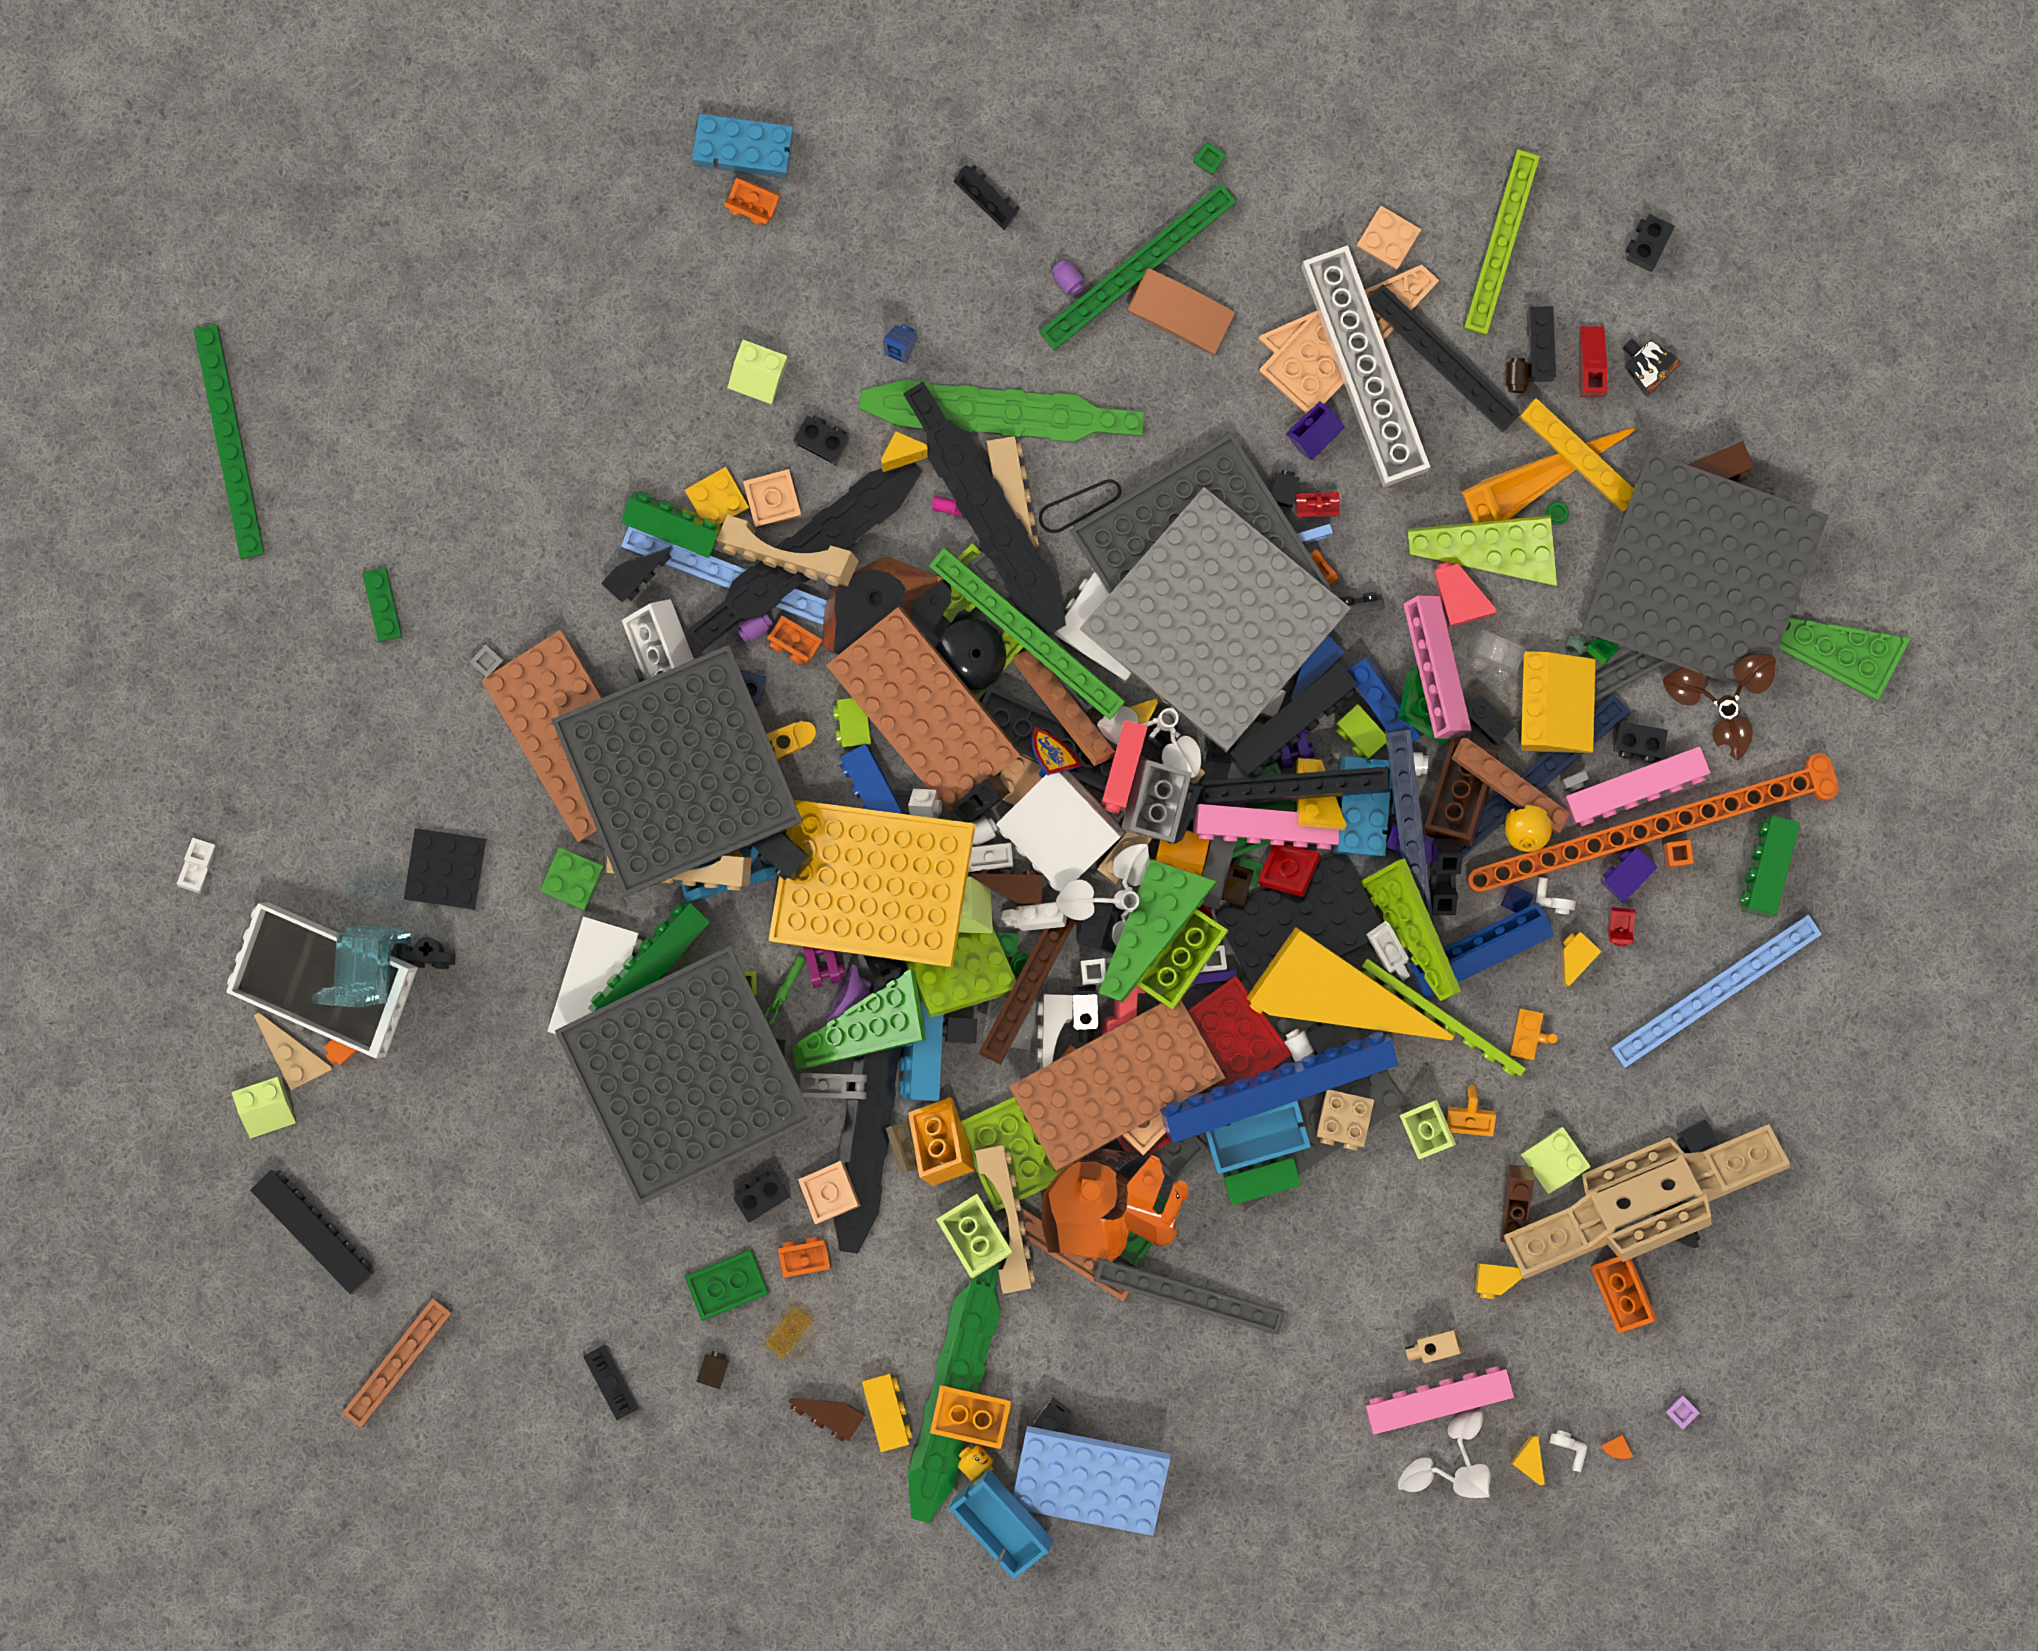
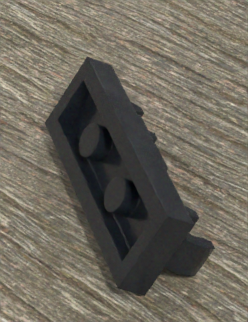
M968 165L964 166L954 180V183L1005 230L1011 224L1020 208L1018 206L1015 209L1010 207L1008 203L1011 199L1006 198L1003 200L996 190L984 180L985 174L978 176L974 172L977 168L976 165L971 167Z
M605 1345L583 1356L616 1420L638 1410Z

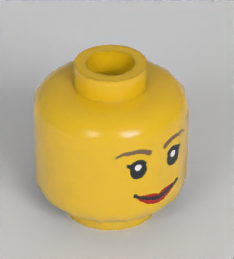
M979 1445L973 1448L967 1446L958 1455L961 1458L958 1468L971 1481H975L987 1470L990 1469L992 1471L994 1469L992 1467V1457Z

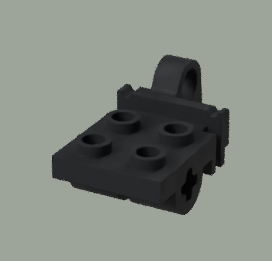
M430 937L420 938L415 943L414 951H412V946H407L406 943H394L393 950L382 951L418 968H425V963L432 964L431 967L437 969H449V965H455L456 955L444 952L441 943ZM427 946L433 948V952H429L428 956H426L425 949ZM369 956L370 973L378 979H385L390 976L393 969H399L387 964V971L382 975H378L374 970V966L380 960Z

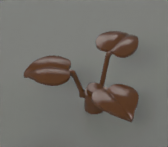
M1752 654L1742 658L1734 669V676L1741 681L1735 695H1725L1719 700L1705 689H1702L1705 685V676L1699 669L1697 670L1700 673L1680 667L1663 678V684L1668 694L1680 704L1695 705L1700 700V693H1703L1715 705H1718L1721 716L1728 718V720H1721L1715 725L1712 734L1713 740L1718 747L1723 744L1729 745L1731 749L1729 755L1735 760H1739L1751 743L1753 729L1746 717H1735L1738 713L1737 700L1744 685L1752 693H1762L1771 686L1775 677L1776 659L1766 654Z

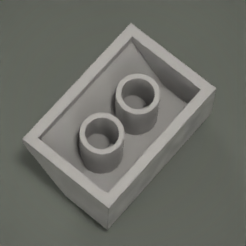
M1139 760L1121 830L1174 843L1192 773L1150 760Z

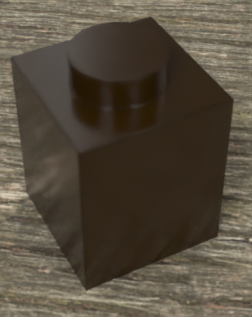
M1231 864L1221 900L1244 906L1254 870Z
M712 1351L711 1355L705 1354L696 1382L721 1389L730 1362L725 1360L726 1355L716 1351Z

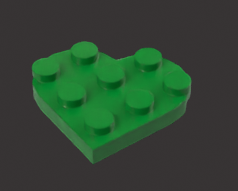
M1417 666L1411 669L1405 681L1398 718L1430 738L1446 744L1451 739L1434 737L1419 668Z

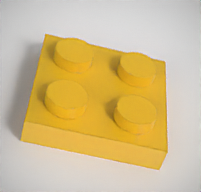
M726 467L685 489L699 517L703 519L711 518L717 521L718 525L724 523L727 515L736 517L750 509Z

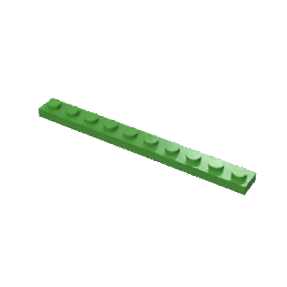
M943 548L929 565L930 568L1109 720L1125 704L1126 701L947 548Z

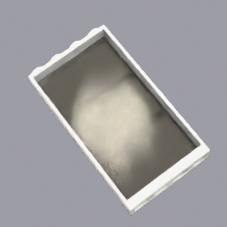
M269 902L258 903L252 911L250 927L244 933V944L236 956L235 962L237 964L234 972L228 978L227 984L229 986L226 993L376 1059L386 1057L418 967Z

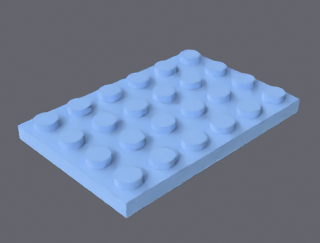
M1027 1426L1013 1496L1028 1512L1153 1536L1171 1454Z

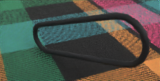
M1107 479L1047 504L1039 513L1040 525L1049 533L1061 532L1116 501L1121 495V487L1117 481ZM1105 483H1113L1117 486L1118 493L1113 499L1062 528L1051 530L1043 524V513L1049 507Z

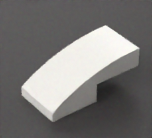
M192 838L184 858L185 864L177 882L178 887L201 893L216 846L214 844Z

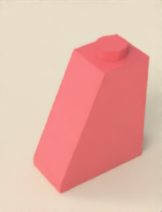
M1447 562L1437 566L1438 569L1433 572L1448 628L1496 614L1495 607L1459 564L1452 565L1451 562Z

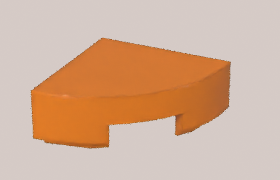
M1622 1434L1600 1445L1608 1455L1614 1458L1628 1459L1634 1457Z

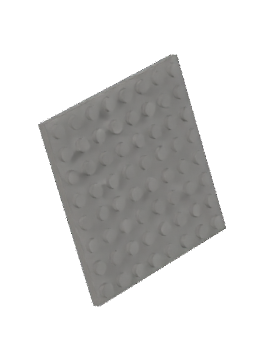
M1203 487L1080 627V630L1225 752H1228L1351 608Z

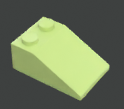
M978 1194L936 1219L971 1279L1013 1254L994 1218Z

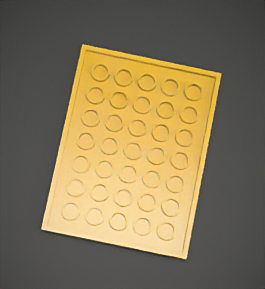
M794 800L803 823L787 829L786 835L811 856L813 860L795 881L789 878L784 880L779 876L768 941L953 968L976 824Z

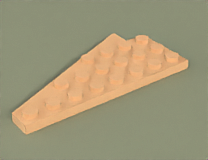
M1420 265L1365 289V293L1369 299L1384 284L1412 311L1439 280L1423 265ZM1372 309L1384 341L1394 329ZM1318 311L1259 337L1258 340L1273 353L1271 358L1259 369V372L1305 414L1319 401L1325 404L1344 384Z

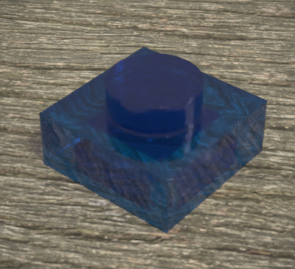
M1511 884L1500 905L1517 913L1529 906L1534 895Z

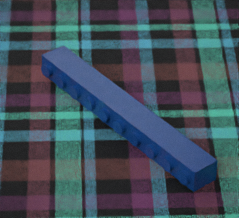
M1375 1032L1362 1040H1351L1347 1045L1341 1046L1342 1048H1328L1324 1053L1305 1056L1301 1061L1285 1063L1271 1071H1261L1257 1076L1248 1079H1238L1234 1084L1225 1087H1215L1208 1093L1195 1094L1181 1102H1171L1166 1107L1160 1109L1166 1135L1172 1143L1398 1066L1393 1041L1386 1032Z

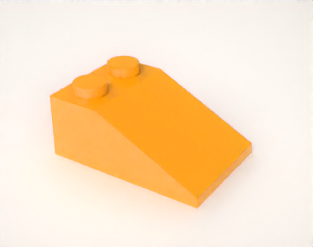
M949 1097L908 1112L918 1172L921 1179L931 1186H935L975 1171L971 1148L953 1098Z
M940 1385L930 1433L1003 1449L1014 1401Z

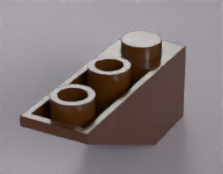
M987 869L975 871V874L970 873V877L1017 905L1042 904V875H1037L1035 870H1023V875L1013 874V870H999V874H989Z
M1509 1165L1500 1242H1505V1234L1525 1227L1528 1224L1535 1181L1533 1167Z
M790 1398L788 1401L792 1404L790 1409L801 1416L805 1412L812 1417L811 1422L822 1429L824 1426H827L833 1430L831 1435L842 1442L844 1439H851L865 1417L863 1413L846 1402Z

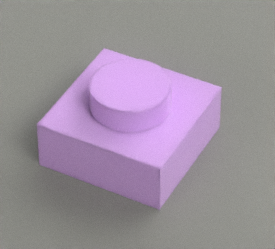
M1683 1395L1665 1411L1682 1430L1700 1413Z

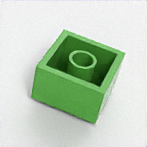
M559 847L540 892L586 912L605 867Z

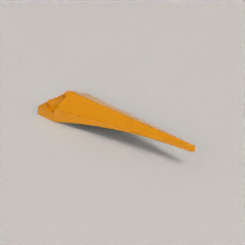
M1630 427L1585 444L1599 455L1633 433L1636 428ZM1557 453L1481 480V483L1462 491L1461 494L1473 523L1507 520L1576 469Z

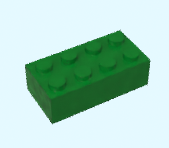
M1772 815L1759 823L1756 836H1760L1758 844L1753 846L1750 857L1754 859L1753 866L1747 869L1745 875V882H1748L1747 889L1742 891L1739 899V905H1742V912L1768 919L1777 916L1800 826L1799 822Z

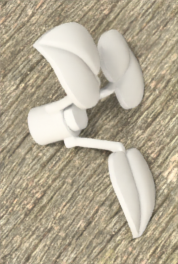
M1122 706L1111 720L1104 716L1097 723V727L1107 740L1118 745L1124 720L1138 723V716L1131 708ZM1171 706L1164 709L1157 718L1142 725L1150 726L1157 724L1161 730L1170 731L1173 744H1168L1163 749V764L1191 772V778L1197 776L1201 766L1200 749L1196 741L1189 736H1182L1176 741L1174 726L1178 722V714Z
M1131 845L1120 851L1115 857L1112 866L1113 874L1117 878L1123 879L1122 885L1125 890L1118 891L1114 898H1093L1094 890L1088 882L1073 880L1063 888L1056 898L1059 910L1071 919L1085 920L1094 913L1093 902L1114 903L1117 908L1125 910L1121 915L1122 921H1118L1112 930V939L1117 946L1130 914L1129 912H1133L1139 904L1138 895L1132 891V887H1129L1128 884L1132 886L1141 885L1150 863L1148 845Z
M1478 1407L1461 1412L1448 1425V1435L1453 1439L1458 1438L1457 1442L1467 1467L1459 1468L1454 1478L1439 1468L1433 1467L1432 1459L1420 1458L1413 1461L1404 1470L1398 1482V1489L1407 1492L1421 1491L1432 1482L1433 1473H1438L1453 1483V1489L1459 1496L1468 1498L1490 1497L1489 1484L1491 1473L1489 1468L1484 1464L1471 1466L1463 1445V1439L1469 1440L1474 1438L1482 1426L1483 1411L1481 1408Z

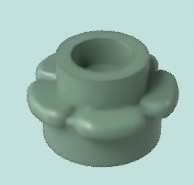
M1578 635L1567 637V643L1564 647L1573 656L1580 657L1587 649L1586 641Z

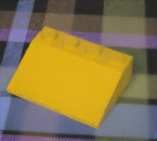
M1524 651L1521 751L1593 753L1596 659L1551 652Z

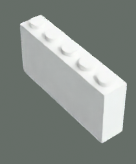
M583 917L547 1032L556 1034L554 1030L592 1013L588 1007L592 1004L590 1001L593 996L599 991L602 992L608 986L606 983L610 977L616 973L619 974L624 968L623 963L640 950L639 946L643 940L639 939V933Z

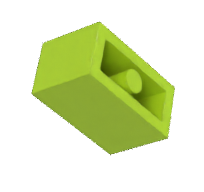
M853 698L837 700V706H833L835 721L839 720L840 730H836L837 744H842L843 749L858 748L863 744L871 746L869 720L866 713Z
M1359 704L1335 725L1338 728L1336 730L1338 736L1343 741L1348 739L1354 746L1352 751L1358 758L1364 757L1368 760L1387 743L1386 734Z

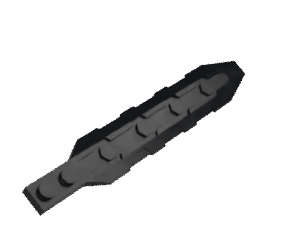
M924 382L903 393L927 433V455L938 476L944 480L956 500L957 508L963 518L968 520L980 540L981 548L987 558L992 560L1016 606L1050 634L1066 626L1058 581L1046 561L1041 559L1028 537V531L1022 521L1017 519L1004 497V491L998 481L993 479L969 433L947 421Z
M913 462L883 472L881 468L868 473L850 487L849 492L830 507L821 510L812 518L810 523L791 538L787 537L775 548L793 553H816L828 550L831 545L848 550L855 544L858 538L876 524H881L901 507L922 471ZM760 561L754 567H749L735 578L731 583L724 602L688 629L687 633L703 651L738 622L765 616L781 603V599L803 582L809 581L810 578L806 577L804 573L797 571V574H793L781 566L777 565L776 568H773Z
M896 967L901 976L902 968ZM876 980L874 986V993L880 990ZM901 1046L854 1057L852 1074L867 1075V1083H865L864 1092H867V1099H846L848 1106L839 1150L841 1151L840 1161H844L861 1206L833 1218L839 1249L843 1252L858 1254L879 1214L884 1159L887 1156L889 1145L888 1134L885 1128L889 1127L891 1110L894 1109L896 1096L894 1088L898 1062L902 1053ZM851 1082L849 1091H855V1082Z

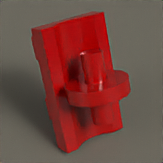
M1339 492L1296 493L1297 518L1340 517Z

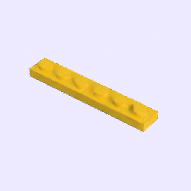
M1537 398L1533 399L1518 417L1621 512H1625L1634 488Z

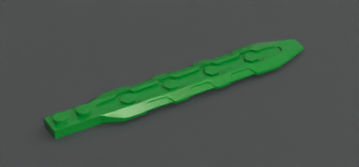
M1002 1260L974 1277L971 1283L953 1301L948 1320L949 1328L935 1369L937 1373L932 1392L925 1406L924 1422L908 1470L911 1519L929 1523L955 1486L959 1470L958 1463L961 1460L958 1455L962 1451L964 1441L932 1434L930 1430L940 1385L977 1393L979 1383H982L991 1338L995 1335L1000 1316L994 1288Z

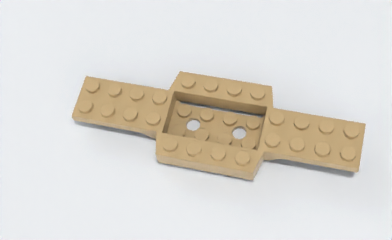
M1769 1124L1704 1152L1685 1154L1669 1137L1583 1173L1582 1179L1586 1196L1570 1208L1505 1234L1504 1240L1523 1279L1605 1245H1608L1620 1260L1624 1262L1712 1225L1708 1202L1790 1168V1162ZM1670 1179L1675 1182V1187L1672 1190H1664L1661 1187L1662 1182ZM1692 1196L1698 1197L1692 1201L1684 1203L1661 1214H1658L1649 1219L1634 1224L1630 1227L1615 1232L1616 1228H1621L1630 1222L1642 1219L1647 1215L1657 1212L1661 1209H1666L1667 1207L1676 1204L1680 1201L1687 1200ZM1621 1198H1627L1630 1200L1631 1205L1627 1209H1620L1617 1206V1201Z

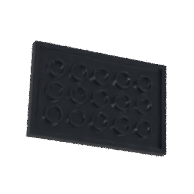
M1334 854L1318 862L1303 897L1266 888L1246 898L1244 906L1234 904L1215 913L1218 923L1228 930L1226 938L1252 988L1295 927L1342 958L1370 944L1371 942L1366 934L1382 924L1345 854Z

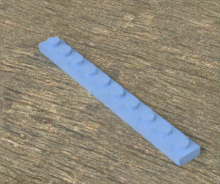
M630 526L621 545V548L641 556L671 546L673 549L669 554L672 557L665 565L727 589L730 588L735 578L746 571V569L712 556L709 558ZM794 589L781 599V603L776 608L823 626L827 601Z
M1806 915L1610 1049L1623 1068H1626L1822 935L1811 917Z

